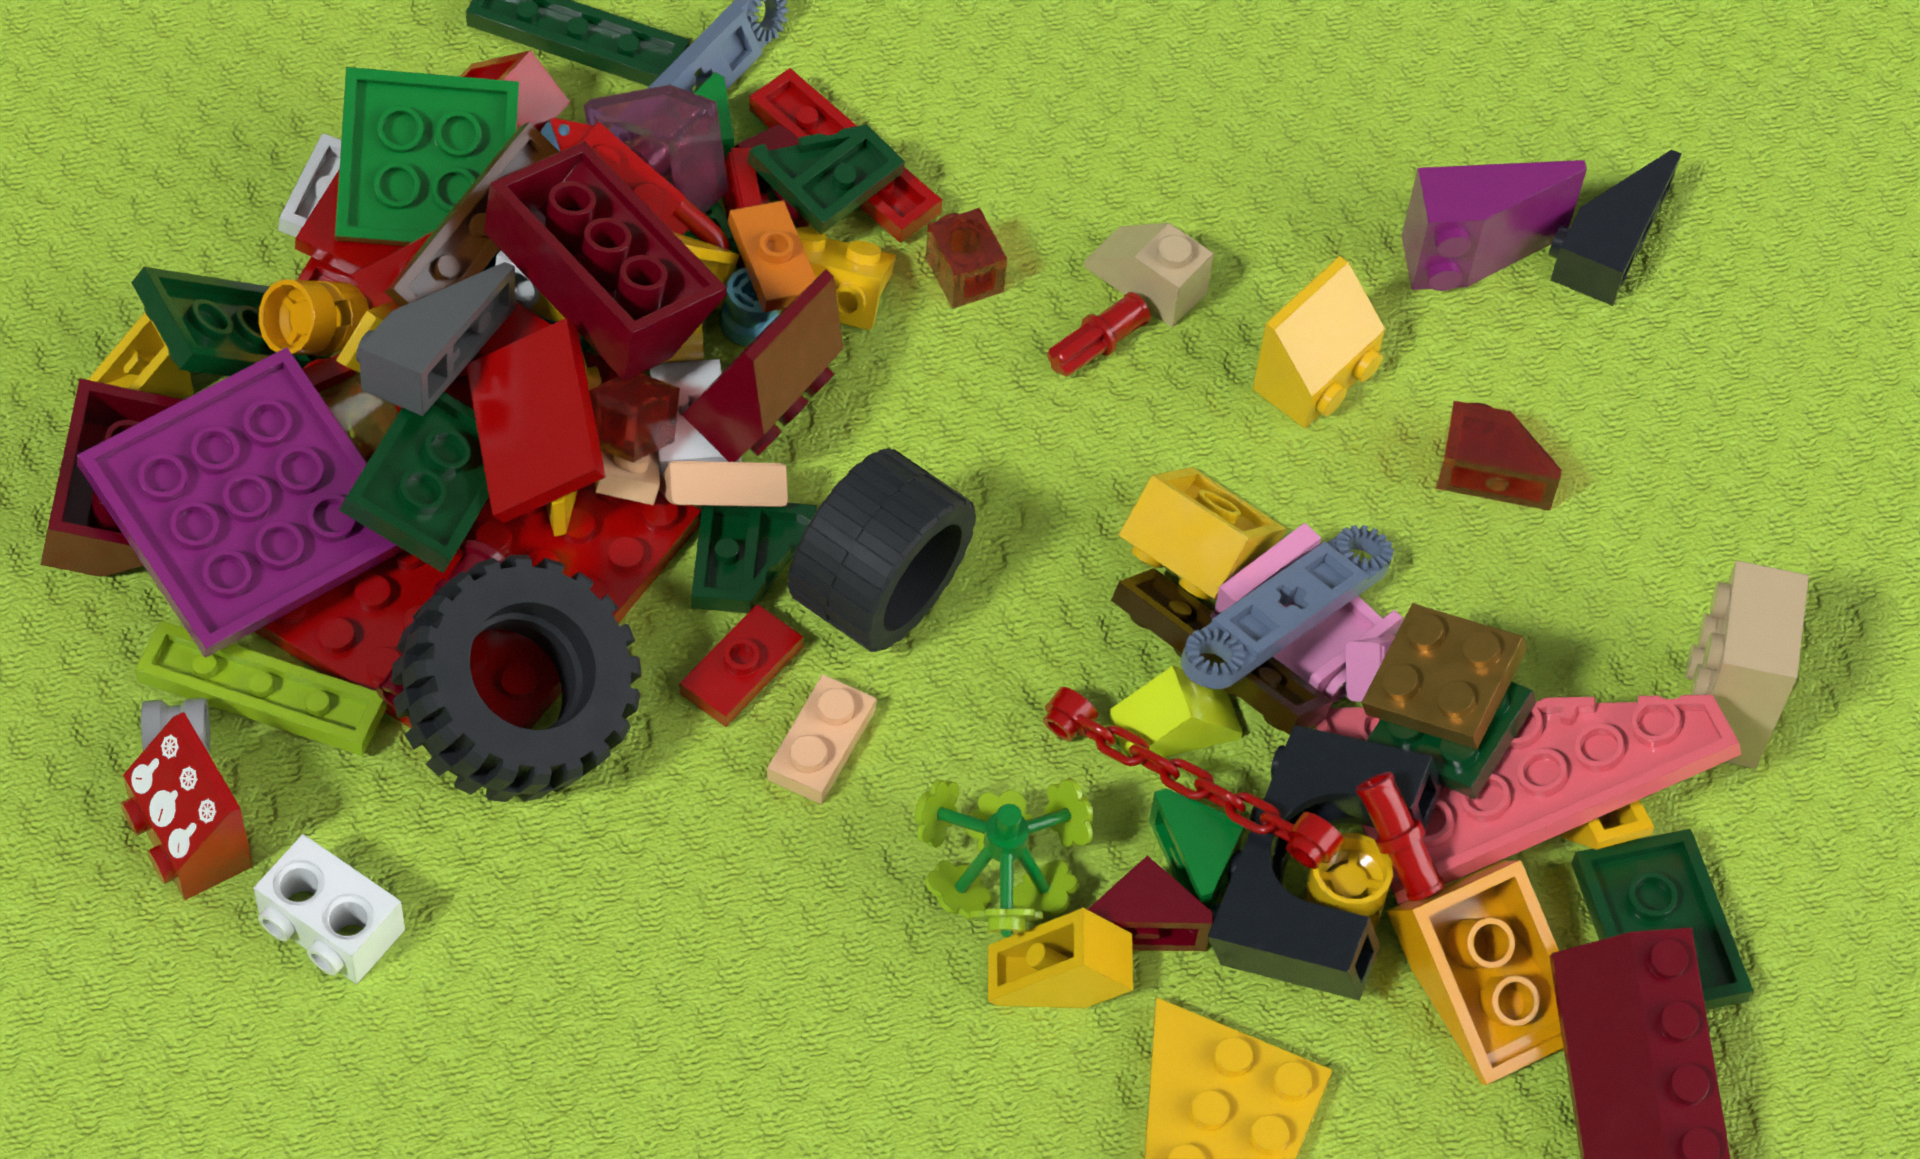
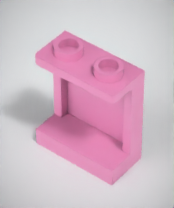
M1306 523L1302 524L1219 587L1214 613L1219 615L1319 546L1321 537ZM1357 596L1273 657L1333 702H1337L1347 695L1346 643L1366 638L1396 635L1404 618L1394 610L1382 619L1367 603Z

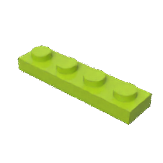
M160 621L135 668L137 681L185 698H206L209 706L360 756H364L387 709L386 702L374 690L234 644L205 658L185 628L164 621Z

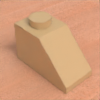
M1170 223L1120 226L1085 260L1084 267L1124 295L1128 292L1138 294L1147 304L1150 313L1173 328L1207 294L1214 253Z

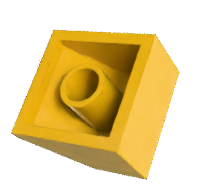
M1341 256L1336 258L1266 323L1253 390L1304 429L1320 414L1326 417L1331 415L1342 403L1347 389L1357 380L1362 383L1367 381L1376 372L1383 359V355L1379 351L1385 328L1349 262Z
M1189 467L1152 475L1118 536L1133 545L1131 552L1138 559L1156 568H1162L1164 565L1181 577L1179 584L1186 591L1201 599L1209 600L1211 597L1213 599L1217 598L1221 585L1276 545L1283 537L1287 528L1195 468Z

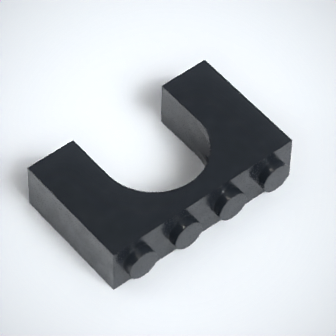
M1294 725L1286 745H1280L1274 754L1271 765L1272 780L1265 797L1259 798L1275 806L1279 810L1281 818L1292 824L1296 823L1303 812H1311L1325 819L1332 826L1360 824L1375 828L1356 789L1359 784L1375 775L1392 772L1395 777L1394 781L1412 818L1421 820L1426 831L1443 786L1433 757L1430 755ZM1253 806L1250 820L1262 825L1260 815L1265 811ZM1250 831L1243 850H1237L1231 859L1228 870L1229 885L1221 903L1214 904L1211 909L1213 924L1208 934V939L1220 965L1360 1001L1381 947L1370 917L1310 903L1289 893L1283 887L1284 870L1291 856L1286 849L1289 842L1273 833L1257 834Z

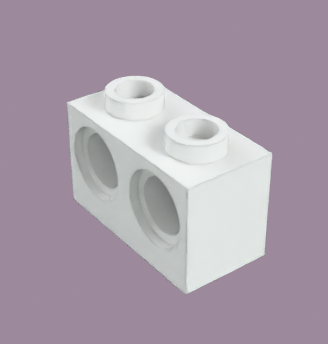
M304 834L253 888L259 912L258 920L272 936L284 942L291 938L307 949L309 958L322 971L332 976L340 972L355 984H358L405 931L402 904L399 899ZM307 891L314 893L310 899L303 902L288 900L293 894ZM348 925H358L364 928L361 932L352 936L337 934L341 928Z

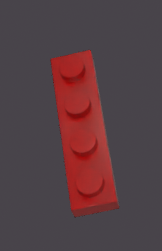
M791 68L749 96L750 112L769 128L781 124L797 138L819 133L833 135L841 129L857 126ZM904 167L903 173L859 207L897 241L902 243L941 214L942 199Z

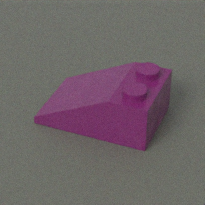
M1585 160L1418 168L1401 235L1411 289L1447 291L1458 287H1468L1551 245L1561 224L1570 227L1587 170Z

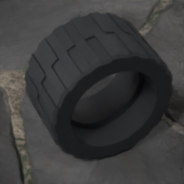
M887 448L874 452L865 457L860 463H857L836 484L825 501L817 509L810 524L806 527L793 555L792 565L789 568V593L793 599L870 652L885 650L903 639L910 630L918 625L952 580L973 536V528L976 522L975 506L968 498L895 449Z

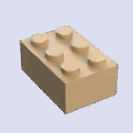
M1736 560L1727 583L1719 581L1716 583L1710 614L1704 613L1697 645L1692 644L1689 651L1685 679L1693 680L1691 695L1713 694L1739 742L1742 755L1724 763L1757 768L1793 689L1798 675L1809 575Z

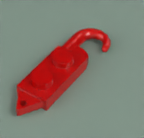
M557 118L550 119L560 151L585 141L672 232L683 235L689 230L700 241L730 250L728 238L716 223L599 121H596L594 125H588ZM562 124L567 125L569 129L568 133L564 136L558 131Z

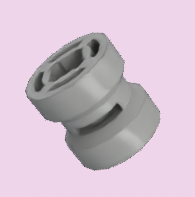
M188 698L181 705L168 706L163 700L143 701L141 708L143 751L173 716L185 712L210 755V719L207 699Z

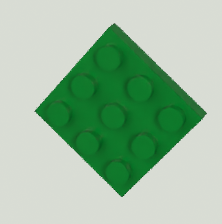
M346 67L335 241L405 246L435 230L516 132L519 82Z

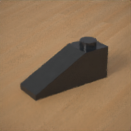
M1671 149L1581 206L1571 227L1561 224L1548 253L1549 256L1556 258L1550 281L1613 306L1671 188L1682 153Z

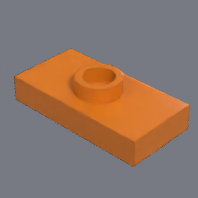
M778 201L730 210L727 223L763 312L785 309L816 279L785 202Z

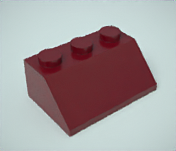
M825 269L739 354L682 414L728 462H736L749 449L759 456L782 433V430L775 424L778 420L785 427L809 403L801 394L805 392L812 398L835 375L828 365L843 350L834 276Z
M79 379L40 565L98 577L144 566L77 466V455L183 400Z

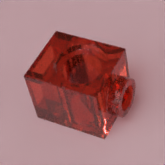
M980 208L961 214L951 213L943 216L936 222L928 224L925 258L952 309L1004 292L1007 257Z

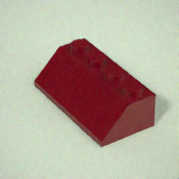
M585 141L490 183L484 233L561 315L577 326L578 333L623 381L671 359L726 295L727 287Z
M1692 928L1628 932L1552 953L1549 958L1581 1159H1731Z

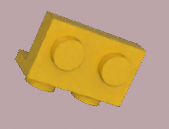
M796 228L815 277L817 278L825 269L834 276L840 323L870 330L876 321L880 295L892 276L896 255L882 252L879 246L870 242L852 241L846 243L827 238L825 233L820 235L814 228Z

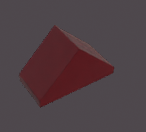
M1148 855L1087 909L1132 933L1133 950L1206 951L1209 941L1208 934L1213 924L1212 911Z

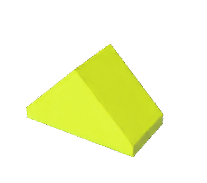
M1173 665L1109 710V718L1112 725L1120 726L1142 737L1147 741L1149 750L1162 757L1242 738L1243 734L1226 691L1200 686L1190 680L1182 668ZM1116 735L1122 753L1132 757L1129 748L1133 743Z

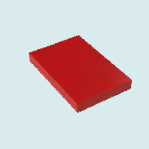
M564 318L467 364L492 515L495 518L506 523L606 478L578 329L574 323Z

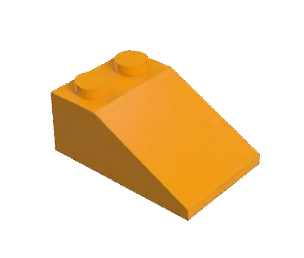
M1521 860L1493 863L1445 884L1440 891L1432 896L1419 901H1408L1387 911L1411 970L1482 1085L1494 1082L1563 1049L1549 958L1552 953L1559 951Z

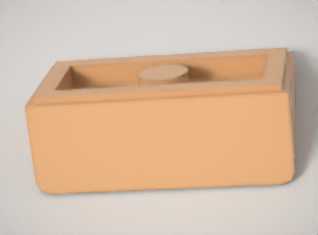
M672 461L659 478V491L670 503L675 505L784 507L788 502L786 465H782V463Z

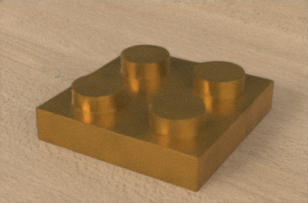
M1412 603L1361 702L1365 714L1477 750L1527 650L1524 636Z

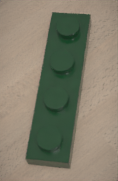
M472 0L466 10V22L469 27L648 87L690 46V39L572 0Z

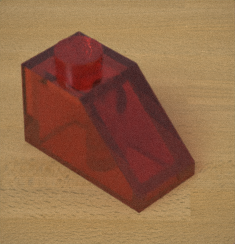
M1454 401L1444 435L1436 489L1550 511L1561 479L1562 469L1511 411L1492 408L1484 403Z

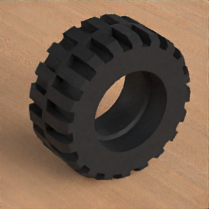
M509 555L501 563L494 558L476 563L466 573L460 572L418 609L413 615L414 621L403 630L397 647L403 655L393 663L391 681L395 685H403V691L393 699L397 717L403 718L408 716L412 728L404 735L413 750L423 745L432 756L425 765L439 777L446 771H450L457 776L454 787L470 795L484 787L487 788L486 797L488 800L507 802L518 794V797L525 802L541 799L552 790L559 792L611 755L610 750L623 741L631 728L626 718L637 711L641 694L638 689L630 688V684L642 675L640 658L637 656L630 657L627 648L635 641L629 624L618 625L612 613L619 609V607L608 594L599 599L590 590L594 584L593 580L580 571L571 578L562 574L564 565L561 562L544 558L535 567H532V559L528 555ZM489 629L513 631L531 639L546 652L558 672L562 688L560 714L557 721L551 727L545 730H532L512 725L498 717L484 703L475 688L470 669L471 647L473 640L479 633Z

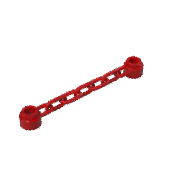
M1059 687L1045 706L1047 714L1043 718V722L1051 732L1061 739L1071 742L1076 735L1086 736L1096 741L1097 749L1106 756L1127 766L1141 764L1159 774L1161 782L1177 793L1193 800L1206 798L1224 808L1230 820L1257 834L1273 833L1288 841L1286 849L1289 854L1308 868L1317 869L1320 863H1329L1344 843V839L1339 831L1316 814L1303 812L1296 823L1292 824L1282 819L1279 810L1272 804L1247 792L1233 794L1215 784L1212 775L1206 770L1184 759L1168 760L1149 750L1147 741L1142 737L1120 726H1102L1095 722L1098 717L1095 707L1081 694L1068 687ZM1113 734L1133 743L1129 748L1132 757H1128L1111 748L1116 744ZM1177 767L1199 777L1194 781V787L1197 791L1174 781L1180 777ZM1243 801L1265 811L1260 815L1262 825L1240 815L1246 809Z

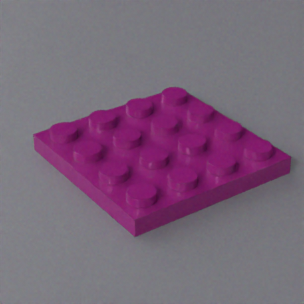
M287 347L77 455V466L205 658L404 551V549L339 511L340 506L367 463Z

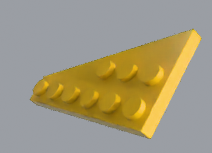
M1156 997L1144 1159H1297L1333 1070Z

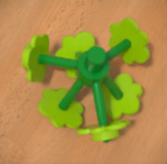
M1069 778L1061 781L1060 784H1052L1048 787L1047 797L1050 803L1046 805L1044 815L1036 818L1025 813L1027 808L1026 800L1021 793L1014 790H1007L1001 793L999 797L992 792L981 794L977 802L978 809H973L967 814L957 812L955 807L959 796V787L956 782L949 780L945 782L937 779L932 784L930 791H926L921 795L915 809V822L919 826L917 831L919 841L935 848L940 847L946 838L948 827H951L953 824L964 827L969 836L978 839L977 848L980 853L970 866L962 864L955 867L951 862L941 860L936 865L935 870L930 871L925 878L926 887L936 896L945 911L961 914L966 919L972 921L982 920L983 922H988V932L1001 933L1003 937L1008 938L1013 933L1026 932V922L1042 920L1043 914L1056 916L1068 908L1070 905L1069 895L1074 893L1079 886L1077 878L1070 874V868L1062 860L1049 862L1043 869H1040L1026 846L1030 833L1048 827L1058 832L1061 843L1066 847L1075 844L1084 846L1092 841L1093 830L1091 823L1093 820V809L1088 798L1082 794L1079 784L1074 779ZM991 859L1000 862V909H985V906L991 900V894L985 887L981 886L982 881L979 874ZM1019 859L1026 872L1023 875V883L1013 889V862Z

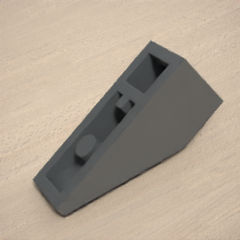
M503 262L391 311L375 330H369L365 333L358 345L356 359L360 363L361 390L423 416L516 309L515 266Z

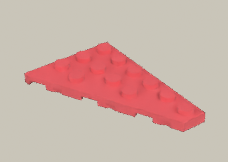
M1713 694L1682 695L1675 699H1664L1660 696H1638V702L1596 703L1595 697L1543 698L1536 701L1532 711L1476 799L1445 786L1442 787L1427 825L1426 834L1422 839L1439 875L1443 877L1445 884H1448L1742 755L1740 745ZM1363 707L1329 708L1325 719L1314 726L1316 730L1367 741L1380 719L1366 715ZM1361 825L1366 836L1373 839L1379 836L1376 828ZM1393 866V878L1390 888L1398 905L1407 902L1408 898Z

